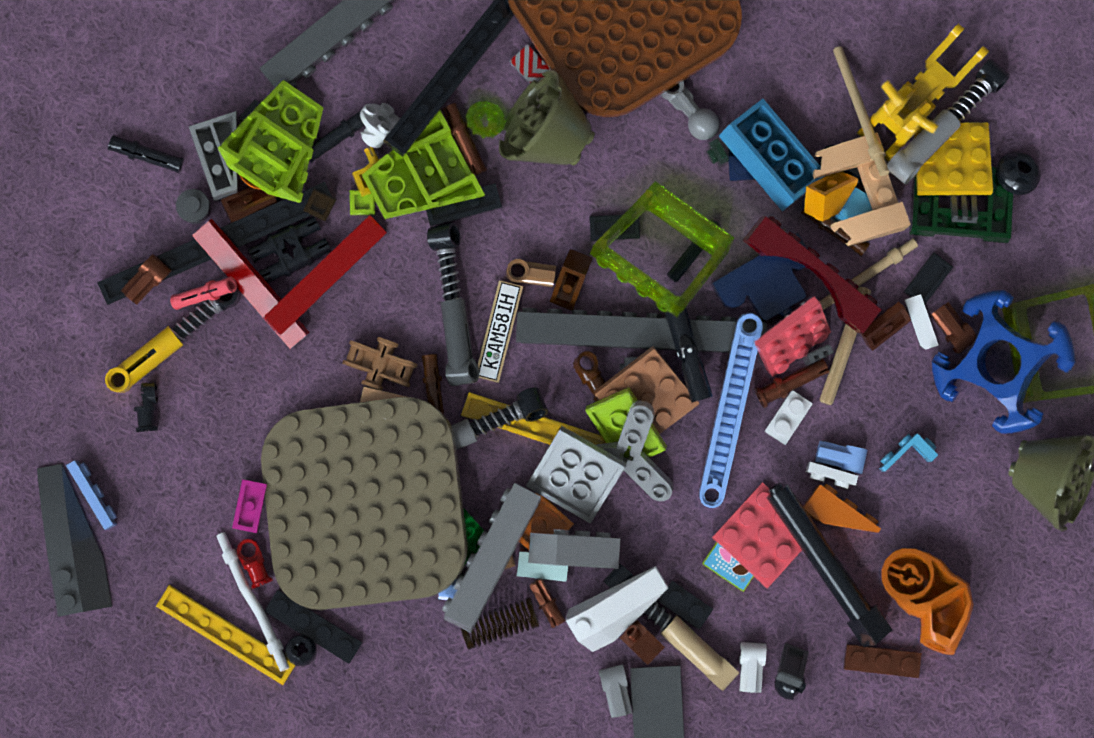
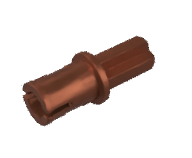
M543 579L532 582L530 588L540 604L538 608L543 610L551 628L564 623L566 620L555 602L557 599L552 597Z

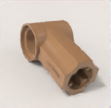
M514 259L507 266L506 276L514 283H526L553 288L556 266ZM514 265L522 266L524 275L522 277H514L511 273V267Z

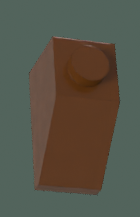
M572 249L569 250L549 302L571 311L573 310L593 257Z

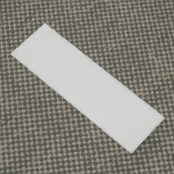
M921 294L905 299L920 346L925 350L938 346Z

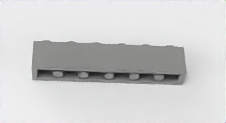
M514 483L512 489L506 488L500 500L504 504L500 511L495 509L489 521L492 526L489 532L484 531L477 543V545L481 546L477 554L472 553L466 563V567L469 569L465 577L459 576L454 586V589L457 590L453 599L448 597L442 609L445 612L444 620L469 633L472 632L541 501V496Z

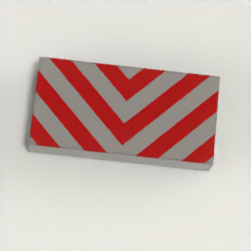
M528 44L509 61L529 84L533 80L539 82L544 78L542 73L550 70Z

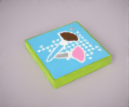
M717 542L702 562L704 566L742 592H744L754 577Z

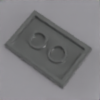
M680 665L630 668L634 738H684Z

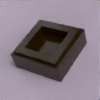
M314 188L303 211L326 222L337 199Z

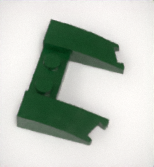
M992 167L993 193L992 195H986L985 212L978 211L977 223L952 222L951 209L938 208L939 195H917L915 175L909 235L934 237L935 234L983 238L985 242L1008 243L1011 239L1013 194L1006 191L1000 185L997 177L994 176L996 168ZM958 210V216H962L961 210ZM968 210V217H971V213Z

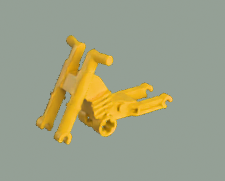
M959 23L926 59V72L920 71L914 78L917 80L914 85L907 81L898 92L889 80L881 86L890 99L886 100L878 111L871 116L870 122L873 128L878 123H883L896 134L897 140L885 152L886 156L884 159L888 162L906 145L907 141L918 131L919 126L931 133L936 131L939 125L926 118L936 108L932 101L935 98L939 100L945 93L943 91L944 88H955L989 52L986 47L982 46L955 77L936 60L965 29ZM861 128L857 132V134L860 137L865 136L863 129Z

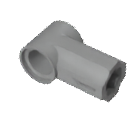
M623 664L599 670L611 718L632 713Z

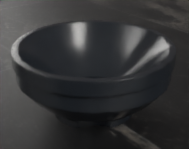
M1010 152L1003 156L996 166L998 182L1006 191L1015 195L1029 194L1037 187L1041 178L1039 165L1035 159L1024 152ZM1018 162L1026 163L1029 166V173L1021 172L1018 169Z

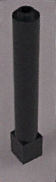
M777 483L768 490L770 493L767 496L768 501L850 619L847 624L863 647L876 645L892 631V628L877 606L871 607L788 484L782 485Z

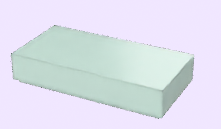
M519 551L517 576L567 581L568 566L528 563L529 552Z

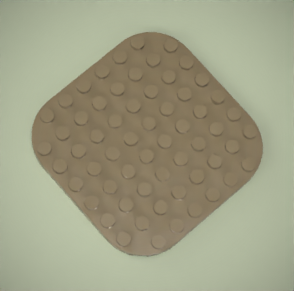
M397 397L308 409L285 416L270 430L262 448L261 467L263 484H267L265 503L272 565L280 588L291 600L306 608L325 610L426 598L437 595L452 585L459 573L462 572L466 562L467 537L455 437L449 421L436 407L422 399Z

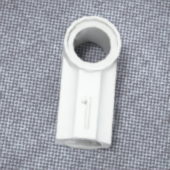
M741 642L739 691L761 693L763 666H765L766 644Z

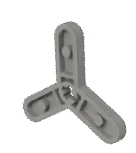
M636 401L630 407L618 442L596 444V446L626 462L627 465L624 471L652 499L666 501L672 495L673 482L642 451L655 411L650 403ZM631 446L630 456L628 458L623 457L627 447Z

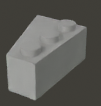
M236 111L189 126V131L214 201L237 193V173L227 166L218 150V147L237 128Z

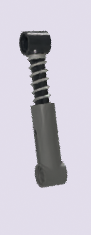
M455 223L433 226L427 231V240L430 248L436 251V255L439 257L438 263L441 267L439 271L442 274L440 280L443 281L441 288L444 290L442 297L445 298V301L440 302L448 356V363L445 368L446 378L451 386L475 383L479 379V369L472 355L465 299L459 297L461 289L458 288V282L460 280H457L456 275L459 272L456 271L455 265L457 263L454 261L456 251L454 250L460 245L461 241L460 231Z

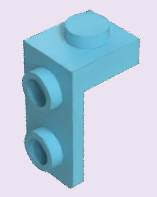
M918 433L913 436L907 434L898 443L900 448L894 454L890 451L880 460L883 465L879 469L885 472L911 446L927 462H932L938 456L934 451L937 447L927 437L923 440Z

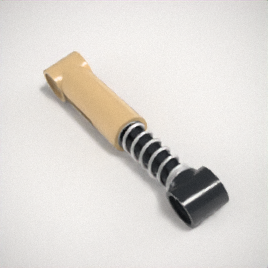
M619 563V568H614L603 582L612 588L635 576ZM654 602L644 612L648 615V619H652L655 622L654 625L661 627L660 634L722 691L739 674L730 663L713 650L677 615L672 618L671 613H666L665 608H661L658 602Z

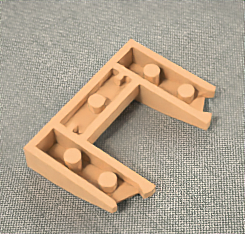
M877 132L875 133L878 143L882 145ZM865 136L815 153V156L822 157L821 169L813 171L814 179L857 168L870 202L872 211L830 225L834 232L842 228L851 238L846 243L847 246L901 232L911 225L903 202L898 203L889 175L880 176L875 161L871 160L868 152L869 145Z

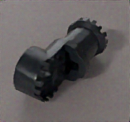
M156 382L141 383V388H143L141 389V392H143L141 394L143 406L134 407V411L137 412L138 421L136 432H148V429L149 431H157L158 426L155 425L154 415L156 404H158V397H155L157 384Z

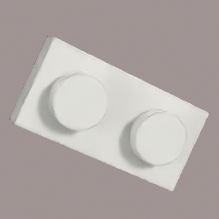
M792 390L764 432L786 445L813 403Z
M808 462L805 471L811 473V479L822 482L825 481V478L835 480V486L846 489L849 488V485L855 486L858 475L813 462Z

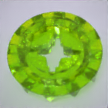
M488 101L474 103L469 108L465 117L467 118V127L471 128L473 135L478 134L482 139L485 137L493 139L502 132L505 126L503 111L496 104ZM485 113H487L486 117L487 121H489L486 127H484L483 121L480 120Z

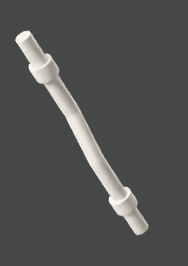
M226 532L218 534L216 537L223 551L222 557L226 565L229 564L239 590L258 619L268 642L266 646L270 655L273 654L280 672L289 669L290 667L282 651L284 647L280 639L276 638L264 609L247 583L238 562L239 557L236 549L232 548Z

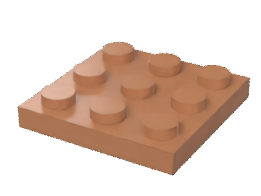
M654 346L594 391L596 397L601 400L629 387L638 401H646L653 406L655 413L652 423L659 434L700 404L699 401L691 403L687 386Z

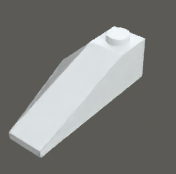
M655 566L568 609L566 622L578 642L594 652L614 642L668 589V586Z

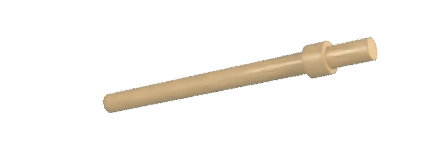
M836 47L833 52L868 142L870 158L875 161L880 176H885L889 174V169L884 159L885 152L883 146L878 143L843 47Z
M912 238L899 248H893L887 252L886 257L851 280L858 286L862 285L891 264L896 265L902 261L903 256L918 247L917 242ZM831 294L819 301L823 310L834 304Z

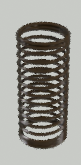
M531 598L525 599L530 617L523 600H520L525 620L518 602L515 601L520 622L513 605L510 603L514 623L507 605H504L509 625L502 608L499 607L504 626H502L497 610L494 608L498 628L490 610L488 614L493 631L485 612H483V617L487 625L488 634L481 616L478 620L482 628V634L477 622L475 624L477 637L473 629L471 632L472 639L469 632L461 628L467 649H475V641L479 647L481 646V640L486 645V638L491 643V635L494 641H497V635L502 640V632L507 638V629L511 636H513V629L518 635V626L523 633V624L526 630L529 631L528 621L532 629L539 627Z

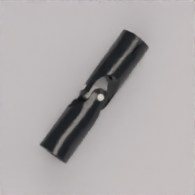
M682 300L663 306L677 355L682 360V372L691 403L713 397L704 365L698 357L699 349L685 301ZM680 337H688L692 345L688 344L680 348Z

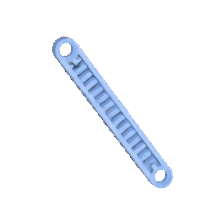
M752 312L744 313L738 318L731 344L699 490L701 503L708 508L718 507L724 500L757 354L754 342L761 337L762 332L761 319ZM748 318L754 319L757 323V327L753 332H746L742 328L743 322ZM710 488H714L719 492V496L715 501H708L705 498V492Z

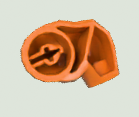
M908 548L894 551L885 560L881 570V581L886 592L896 600L897 604L907 614L920 618V642L924 646L942 654L954 655L968 626L974 606L969 583L954 574L941 559L927 552Z

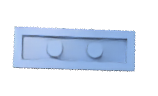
M76 460L66 465L104 530H109L117 525L114 521L117 515L110 505L105 506L101 499L104 497V494L98 484L93 485L90 481L89 476H91V472L84 462L80 464Z

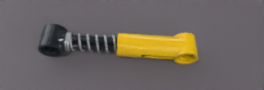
M238 288L233 292V297L229 301H222L221 296L214 301H203L202 306H196L197 310L193 313L189 312L190 315L187 318L183 317V321L176 323L173 329L167 326L121 364L110 369L105 377L107 387L117 393L129 391L136 382L184 345L182 341H185L186 336H192V332L199 330V326L205 325L208 319H213L215 313L219 314L222 310L225 311L236 306L240 300ZM146 357H149L146 361H144L141 365L135 368L132 372H129L141 361H143ZM122 373L125 377V383L121 387H116L114 377Z

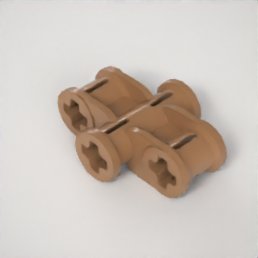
M378 337L377 348L373 349L350 340L349 344L351 347L346 360H343L342 364L368 372L361 384L382 391L383 387L381 385L385 378L410 388L411 384L409 381L414 368H417L418 364L393 356L394 349L398 348L399 344Z

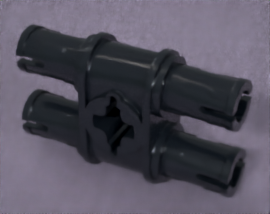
M315 216L295 226L294 224H289V227L273 235L269 234L267 240L248 248L254 263L272 253L278 254V262L259 270L260 275L267 283L283 275H286V277L291 276V273L307 265L311 266L313 260L332 251L326 238L306 248L305 246L302 247L300 243L302 238L321 230ZM286 241L292 247L296 246V248L293 249L294 259L288 253L284 254V252L287 250L285 243Z

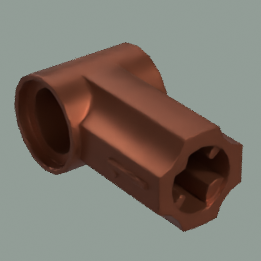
M154 254L140 266L139 272L121 290L136 305L172 271Z
M949 302L930 314L946 335V341L948 343L951 342L954 346L953 351L956 354H960L975 343L977 339L976 333L968 323L962 321Z

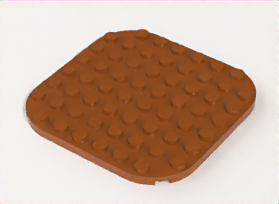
M508 0L512 12L549 69L561 75L583 111L600 117H618L628 114L721 58L735 43L742 20L739 0Z

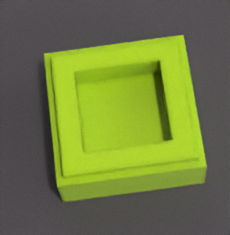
M350 190V216L375 215V200L372 194L361 197L359 190Z

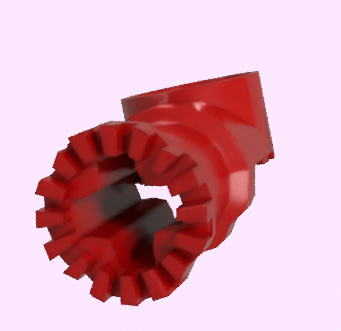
M249 538L241 541L237 547V554L243 569L247 570L253 583L251 588L254 589L273 581L272 577L268 576L263 562L265 560L257 541ZM252 543L255 546L256 551L252 557H246L242 554L243 544Z

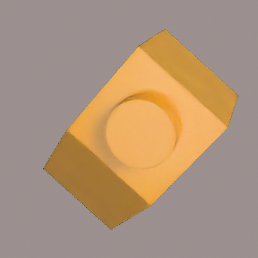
M842 171L827 175L806 186L804 213L819 221L828 220L839 214L856 187L858 178Z

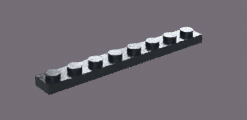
M494 0L385 137L383 142L404 157L515 16L508 0Z

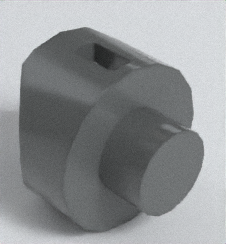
M189 189L182 192L178 197L176 211L186 222L199 224L210 215V201L200 190Z

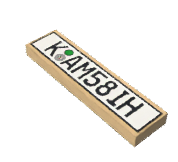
M499 280L478 362L479 378L497 383L500 381L523 286Z

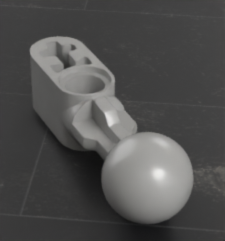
M683 81L676 85V92L667 90L660 94L676 110L683 111L689 118L688 129L693 137L699 140H708L717 134L719 130L717 115L710 109H700L694 103L693 95L686 88Z

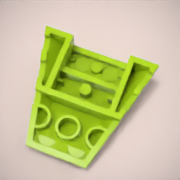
M282 80L218 147V150L230 169L267 194L300 203L303 197V185L306 183L308 176L309 160L312 159L313 155L312 147L314 139L317 138L324 107Z
M441 111L437 113L404 157L392 150L362 174L384 219L485 196L474 173H471L455 143L451 130Z

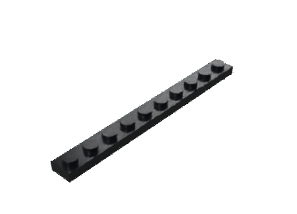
M326 182L302 191L303 197L300 203L284 199L220 229L238 248L310 216L311 214L303 210L314 188L331 196ZM195 239L156 256L172 270L164 280L212 259ZM144 262L97 282L107 305L126 297L121 290L139 272L138 269Z

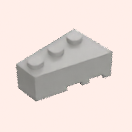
M554 529V534L530 533L528 563L618 569L620 539L611 538V533L596 532V537H590V532L575 531V536L569 535V530Z

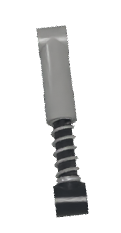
M992 59L988 60L976 74L975 83L969 86V90L964 91V96H959L958 102H953L952 107L942 110L932 120V122L939 125L936 131L931 133L923 129L904 149H901L892 157L887 164L889 171L904 184L910 182L921 166L960 128L959 121L965 119V114H970V109L976 108V103L982 102L981 98L983 96L987 97V94L992 92L994 94L997 93L1008 81L1010 74Z
M536 387L525 389L517 395V401L513 402L511 406L506 405V408L502 410L498 408L497 412H490L487 416L482 415L480 419H474L471 423L467 418L451 425L455 437L456 450L477 442V438L481 434L486 435L490 430L494 432L495 428H502L504 424L510 425L511 421L525 419L528 422H532L546 416L548 409L540 389Z

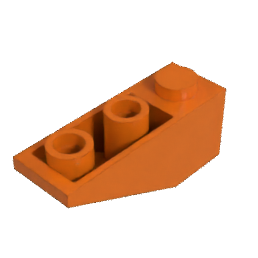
M825 484L824 487L817 485L803 505L808 515L820 524L879 533L881 530L877 526L878 520L868 513L864 516L856 511L858 508L856 504L847 498L842 501L836 496L838 492L828 484Z

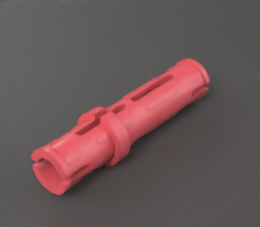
M232 277L219 281L211 280L203 286L172 295L170 302L172 307L178 310L206 300L214 301L222 295L235 292L237 284Z

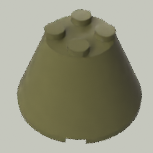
M548 70L542 73L544 78L539 82L533 80L526 87L512 107L502 128L506 131L504 141L499 140V153L503 158L511 161L558 165L571 164L574 166L579 162L585 145L592 142L595 132L591 130L589 120L561 75L554 70Z
M1094 435L1023 440L1019 446L1017 462H1013L1009 468L1008 476L1013 477V487L1057 530L1066 531L1068 527H1065L1068 522L1073 524L1078 517L1094 480V471L1091 470L1094 459Z

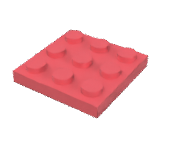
M813 296L756 340L754 344L766 370L774 377L785 372L789 364L796 359L803 358L815 344L824 342L831 333L820 302Z
M762 482L711 538L721 545L767 589L798 556L802 549L768 501L769 488Z

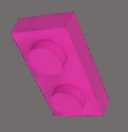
M242 479L232 526L233 529L258 533L267 484Z

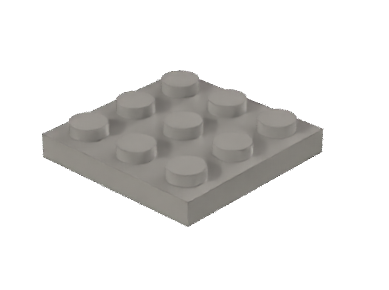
M561 426L526 487L591 524L627 463Z

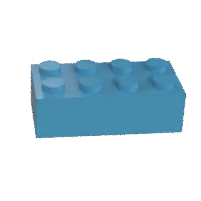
M761 99L730 123L719 135L721 140L782 212L806 193V186L823 178H813V171L815 169L820 170L821 166L764 99Z

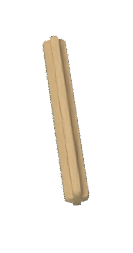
M859 287L857 289L863 295L866 293L871 294V290L868 288ZM845 324L820 397V402L827 405H832L857 335L847 324Z

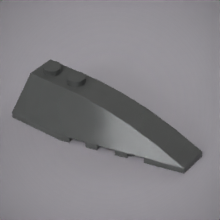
M58 464L37 468L45 542L58 617L112 607L104 557L84 516L85 514L76 498L63 465Z

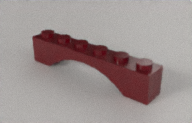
M766 216L760 217L742 241L761 256L787 258L811 270L830 292L836 306L838 318L856 333H864L882 310L876 305L878 301L867 293L863 295L857 290L859 286L851 279L846 278L844 280L839 276L838 273L840 271L831 263H823L819 259L820 254L810 247L806 249L800 244L801 239L790 231L787 234L780 228L782 224L772 216H769V218Z

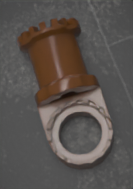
M584 351L574 359L573 368L582 380V384L587 385L594 395L593 400L597 402L599 399L594 394V391L603 385L605 381L601 376L602 372L598 367L596 355L590 351ZM584 357L590 360L591 369L586 370L581 366V358Z

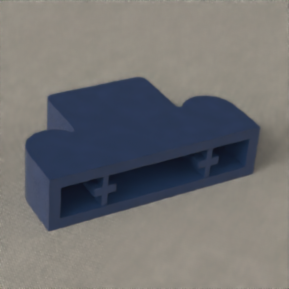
M796 233L795 235L801 239L800 244L807 249L799 233ZM759 255L716 280L711 286L721 303L729 309L740 307L747 297L761 321L766 322L778 314L782 318L794 311L791 306L806 297V293L793 271L803 270L805 266L787 258Z

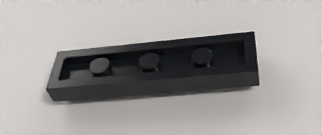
M277 590L265 609V612L298 633L310 637L316 644L350 664L363 643L312 610L295 603L280 590Z

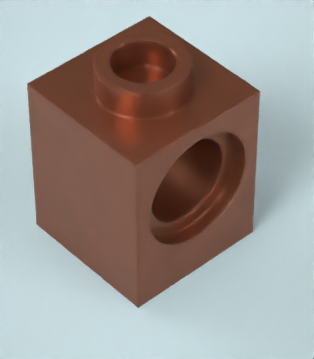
M638 620L629 626L620 637L647 665L665 648Z

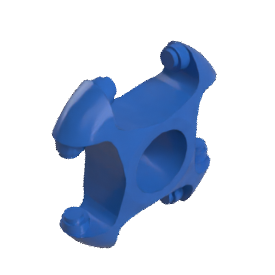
M993 290L967 299L962 311L971 317L974 314L978 315L980 311L983 313V322L973 348L953 370L948 368L951 363L948 360L949 356L939 351L932 360V373L940 397L948 402H954L958 396L957 386L953 385L958 379L976 384L990 392L1009 411V417L1005 415L998 416L993 422L992 427L1001 434H1011L1031 429L1039 425L1043 419L1044 413L1037 408L1027 409L1026 413L1023 410V401L1033 376L1051 355L1057 354V367L1068 373L1075 364V351L1066 325L1059 321H1053L1048 328V332H1050L1049 337L1054 339L1049 345L1035 342L1019 334L998 313V307L1001 309L1004 307L1008 308L1014 297L1005 290ZM1001 340L1011 342L1021 355L1019 374L1006 384L995 381L989 375L985 362L988 350L994 343Z

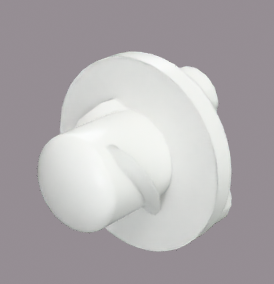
M386 103L381 105L366 104L360 112V118L366 126L364 131L360 132L363 141L373 148H380L383 145L385 137L400 120L394 114V109Z

